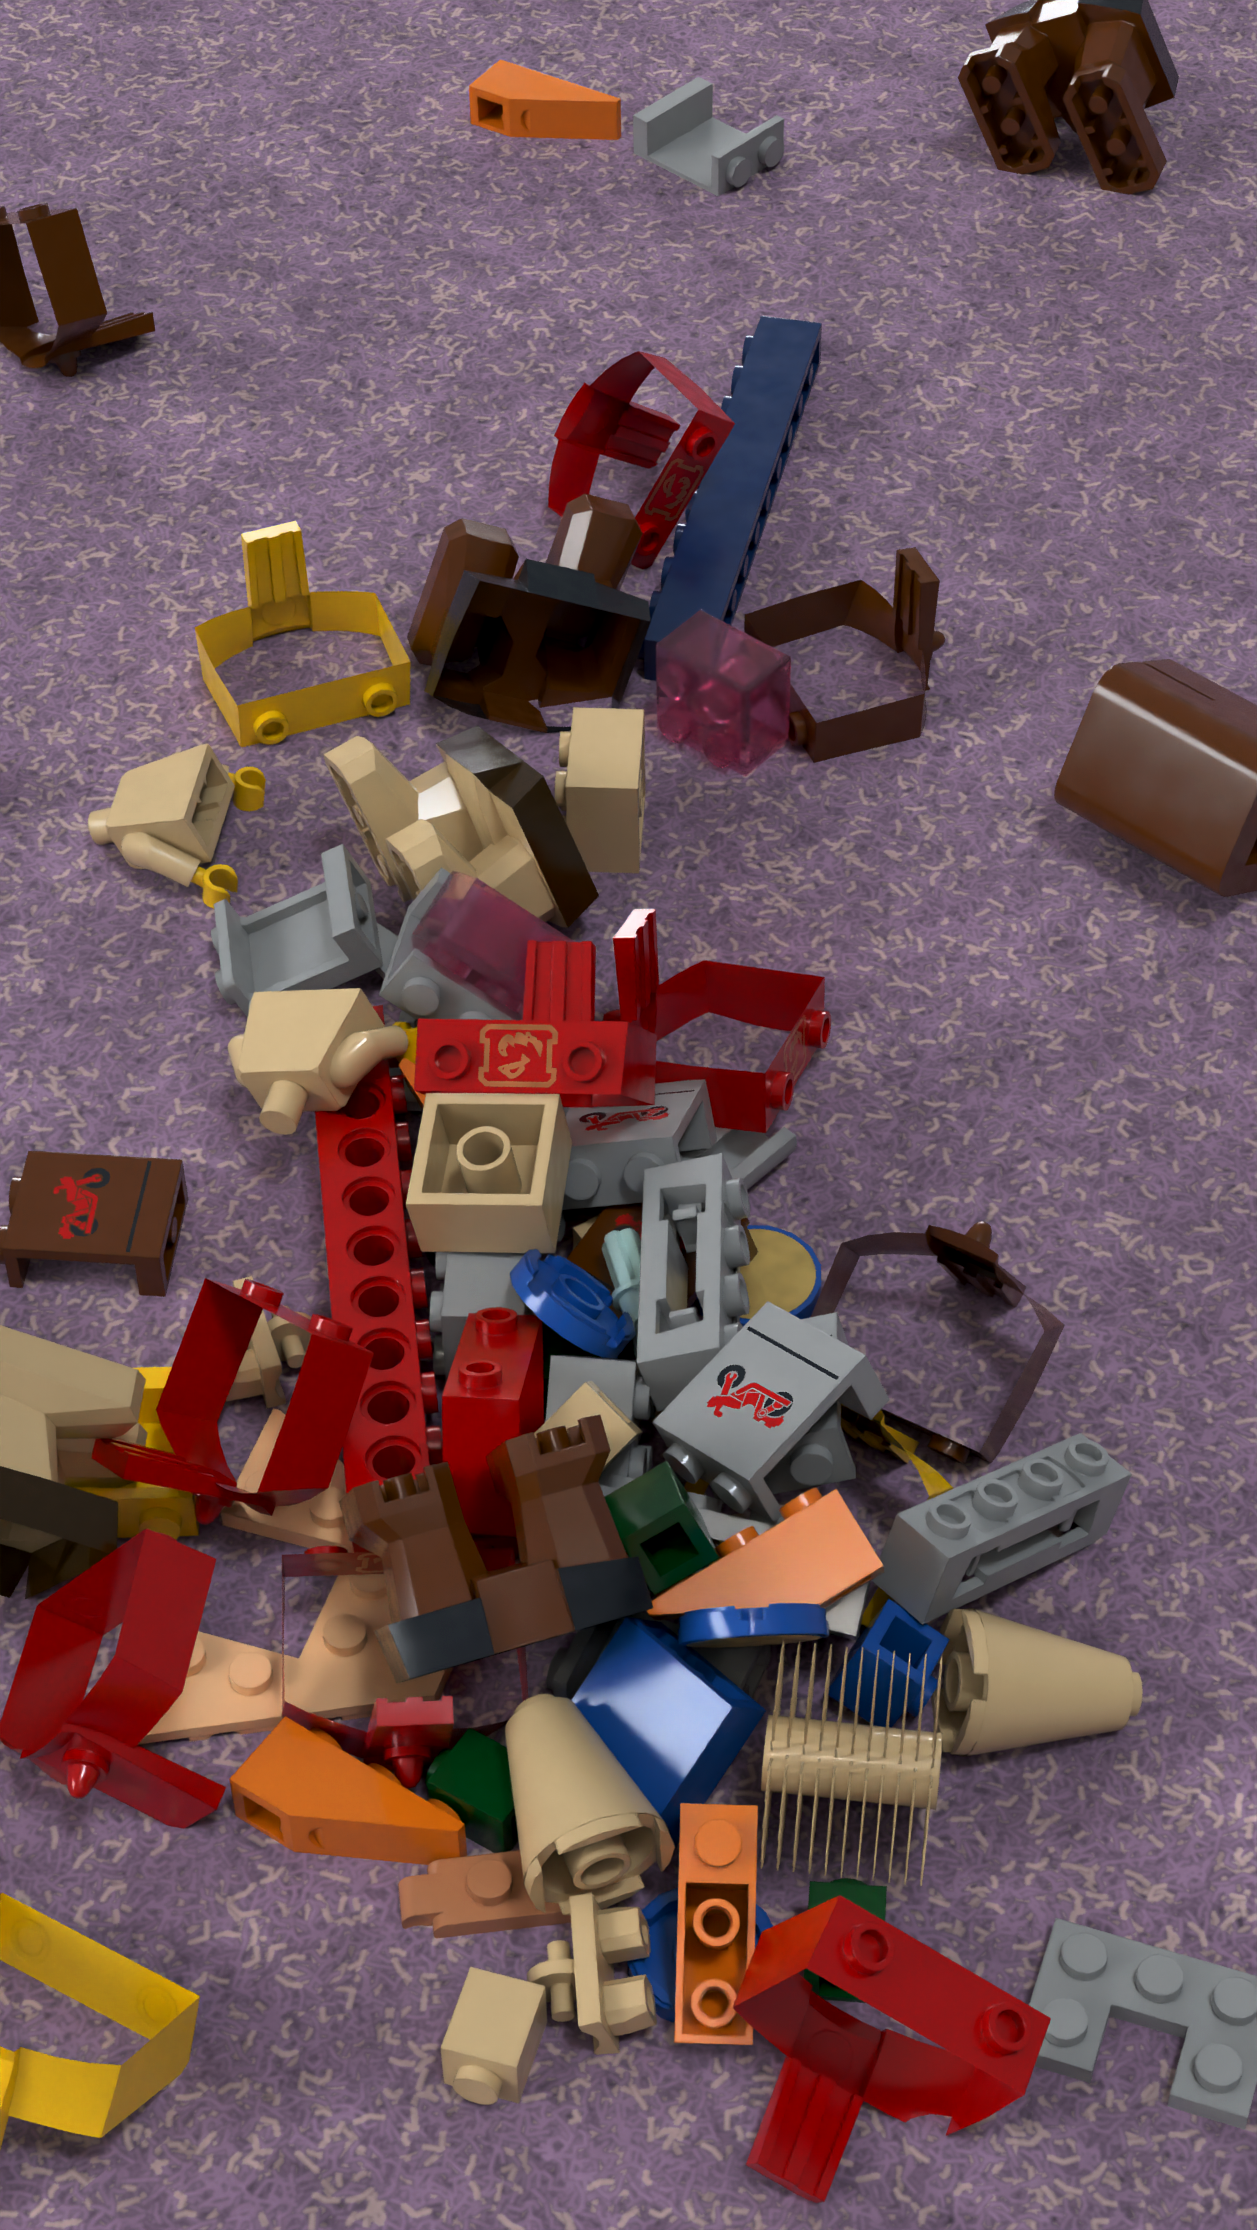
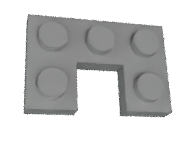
M1056 1918L1029 2006L1051 2018L1035 2067L1091 2083L1109 2017L1178 2036L1185 2040L1170 2091L1168 2107L1245 2130L1257 2086V1976Z

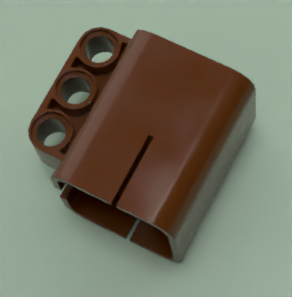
M1171 659L1119 663L1112 666L1098 681L1055 786L1054 798L1056 802L1220 896L1229 897L1257 891V705Z

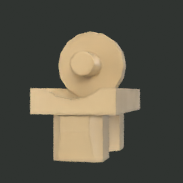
M252 1276L232 1281L233 1287L241 1289L244 1280H253ZM262 1310L247 1347L248 1350L245 1352L226 1402L262 1394L266 1408L286 1404V1398L279 1380L282 1374L280 1361H287L288 1366L291 1368L301 1367L312 1334L271 1313L272 1319L267 1322ZM296 1312L311 1320V1316H309L308 1314Z
M592 1892L569 1896L574 1959H571L569 1942L563 1940L552 1941L547 1945L548 1961L533 1966L527 1973V1981L545 1986L546 2002H551V2015L554 2021L565 2022L572 2020L575 2017L574 2000H577L578 2027L582 2032L593 2035L594 2053L596 2055L620 2053L619 2035L633 2033L657 2024L655 1998L652 1985L646 1974L614 1979L613 1963L650 1956L651 1947L648 1922L640 1907H617L601 1910Z

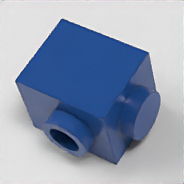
M888 1598L847 1654L843 1705L855 1713L861 1651L863 1647L858 1715L870 1723L877 1651L879 1650L873 1725L886 1727L893 1652L895 1651L889 1727H893L904 1710L909 1653H911L906 1712L916 1718L919 1715L925 1654H927L923 1708L937 1688L938 1679L933 1677L931 1673L950 1639L928 1624L922 1625L904 1608ZM844 1661L829 1685L828 1695L839 1703Z

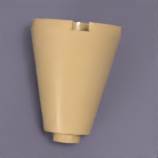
M974 1608L950 1610L941 1626L940 1633L950 1639L941 1655L943 1657L942 1664L946 1665L944 1689H940L937 1732L943 1733V1752L966 1757L1118 1731L1126 1726L1130 1716H1136L1140 1710L1143 1694L1141 1677L1138 1672H1132L1131 1665L1124 1656ZM937 1688L931 1696L933 1716H935Z
M538 1694L521 1702L505 1726V1738L524 1885L535 1908L546 1913L545 1902L559 1903L562 1914L571 1915L569 1896L592 1892L601 1909L633 1896L645 1887L640 1874L656 1861L662 1873L671 1861L675 1845L667 1824L572 1700L565 1697H555L551 1694Z

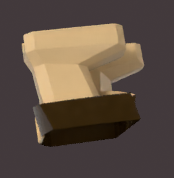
M478 725L436 743L444 762L411 781H408L378 748L364 737L356 736L324 754L325 764L379 874L388 886L397 885L398 893L404 903L410 899L414 901L441 867L534 928L547 921L569 928L599 897L544 776Z
M0 1325V1595L10 1598L28 1567L25 1599L83 1573L117 1549L118 1502L73 1487L121 1488L134 1482L117 1476L91 1459L95 1439L116 1438L145 1446L147 1431L138 1423L146 1379L137 1369Z

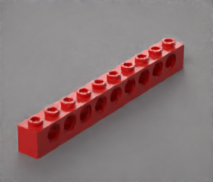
M383 1005L373 1006L385 1025ZM396 1058L380 1061L358 1082L346 1106L338 1111H315L332 1319L352 1327L353 1330L349 1340L374 1353L342 1446L346 1494L354 1487L376 1480L379 1481L381 1486L384 1480L412 1473L413 1480H415V1475L424 1473L423 1467L443 1463L440 1425L427 1427L426 1414L439 1413L435 1373L434 1371L421 1373L420 1361L433 1360L429 1319L416 1320L415 1309L428 1308L424 1269L410 1268V1259L422 1257V1251L411 1219H405L406 1200L412 1169L400 1170V1161L412 1160L408 1121L397 1123L395 1121V1114L407 1113L403 1075L391 1076L390 1068H399L400 1062ZM352 1542L353 1552H370Z

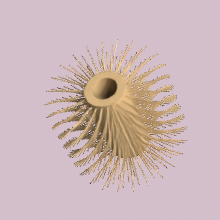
M783 1640L778 1667L773 1715H768L763 1755L761 1791H766L762 1825L761 1869L764 1863L766 1841L768 1838L772 1793H782L779 1816L777 1871L782 1852L788 1794L798 1795L792 1872L795 1871L803 1796L814 1797L809 1874L812 1865L819 1797L830 1798L824 1876L827 1873L834 1799L847 1800L841 1878L850 1801L863 1802L856 1879H858L865 1805L866 1802L879 1804L872 1881H874L881 1806L882 1804L895 1805L888 1883H890L897 1807H910L905 1885L914 1808L926 1809L920 1886H922L930 1809L936 1810L943 1733L937 1732L943 1657L941 1656L933 1732L921 1731L927 1654H925L918 1729H905L911 1653H909L902 1729L889 1727L895 1651L893 1652L886 1727L873 1726L879 1650L877 1651L870 1725L857 1724L863 1647L861 1651L854 1723L842 1722L848 1647H846L838 1722L826 1721L832 1644H830L822 1720L811 1719L816 1643H814L806 1715L805 1718H797L795 1714L801 1645L799 1641L793 1676L790 1717L780 1716L785 1640Z

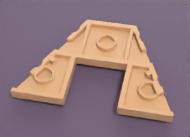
M273 1408L236 1481V1487L250 1493H257L286 1416L281 1410ZM338 1459L328 1489L312 1499L296 1505L275 1507L272 1516L261 1514L243 1502L235 1501L233 1507H224L221 1511L223 1526L306 1548L339 1546L347 1549L348 1553H354L352 1541L349 1540L339 1503L346 1495L344 1464ZM384 1574L338 1575L300 1657L295 1658L284 1655L285 1701L308 1713L325 1719L342 1717V1721L371 1717L376 1698H387V1702H405L406 1697H423V1701H438L453 1667L396 1683L374 1632L379 1628L392 1624ZM198 1631L183 1692L139 1744L189 1738V1742L206 1740L212 1735L235 1731L242 1735L273 1730L283 1719L281 1717L282 1654Z

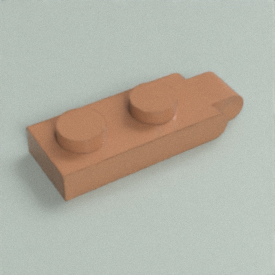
M520 1850L435 1860L427 1866V1874L408 1876L398 1883L402 1927L407 1929L421 1925L433 1926V1934L436 1939L571 1923V1915H563L559 1903L545 1902L546 1913L535 1908L525 1889Z

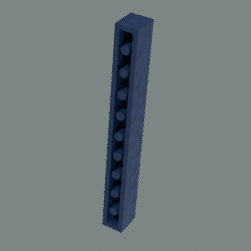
M761 316L754 336L746 335L742 352V365H735L731 383L732 396L725 395L721 409L735 425L699 484L698 491H695L686 506V524L678 523L675 531L674 557L667 556L664 560L661 575L662 591H653L649 605L651 623L637 659L644 660V679L711 688L821 363L822 323Z

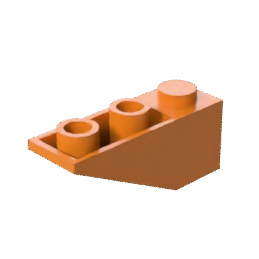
M501 59L469 85L470 119L473 125L509 137L618 140L621 137L620 98Z
M815 1487L782 1506L779 1512L784 1521L764 1533L758 1535L754 1526H750L722 1542L716 1547V1551L721 1559L656 1594L657 1598L652 1600L653 1608L646 1611L656 1621L679 1619V1617L684 1616V1612L725 1606H735V1609L769 1607V1604L808 1603L819 1604L821 1608H826L884 1573V1566L838 1490L835 1489L822 1497L818 1488Z
M286 1716L229 1779L235 1815L293 1852L429 1865L431 1862L439 1859L467 1856L465 1823L461 1821L460 1817L451 1807L437 1799L426 1801L403 1787L397 1777L387 1768L377 1763L366 1765L343 1751L338 1742L325 1731L319 1728L308 1730Z
M680 1803L674 2043L753 2045V2027L733 2009V2005L755 1951L758 1805Z

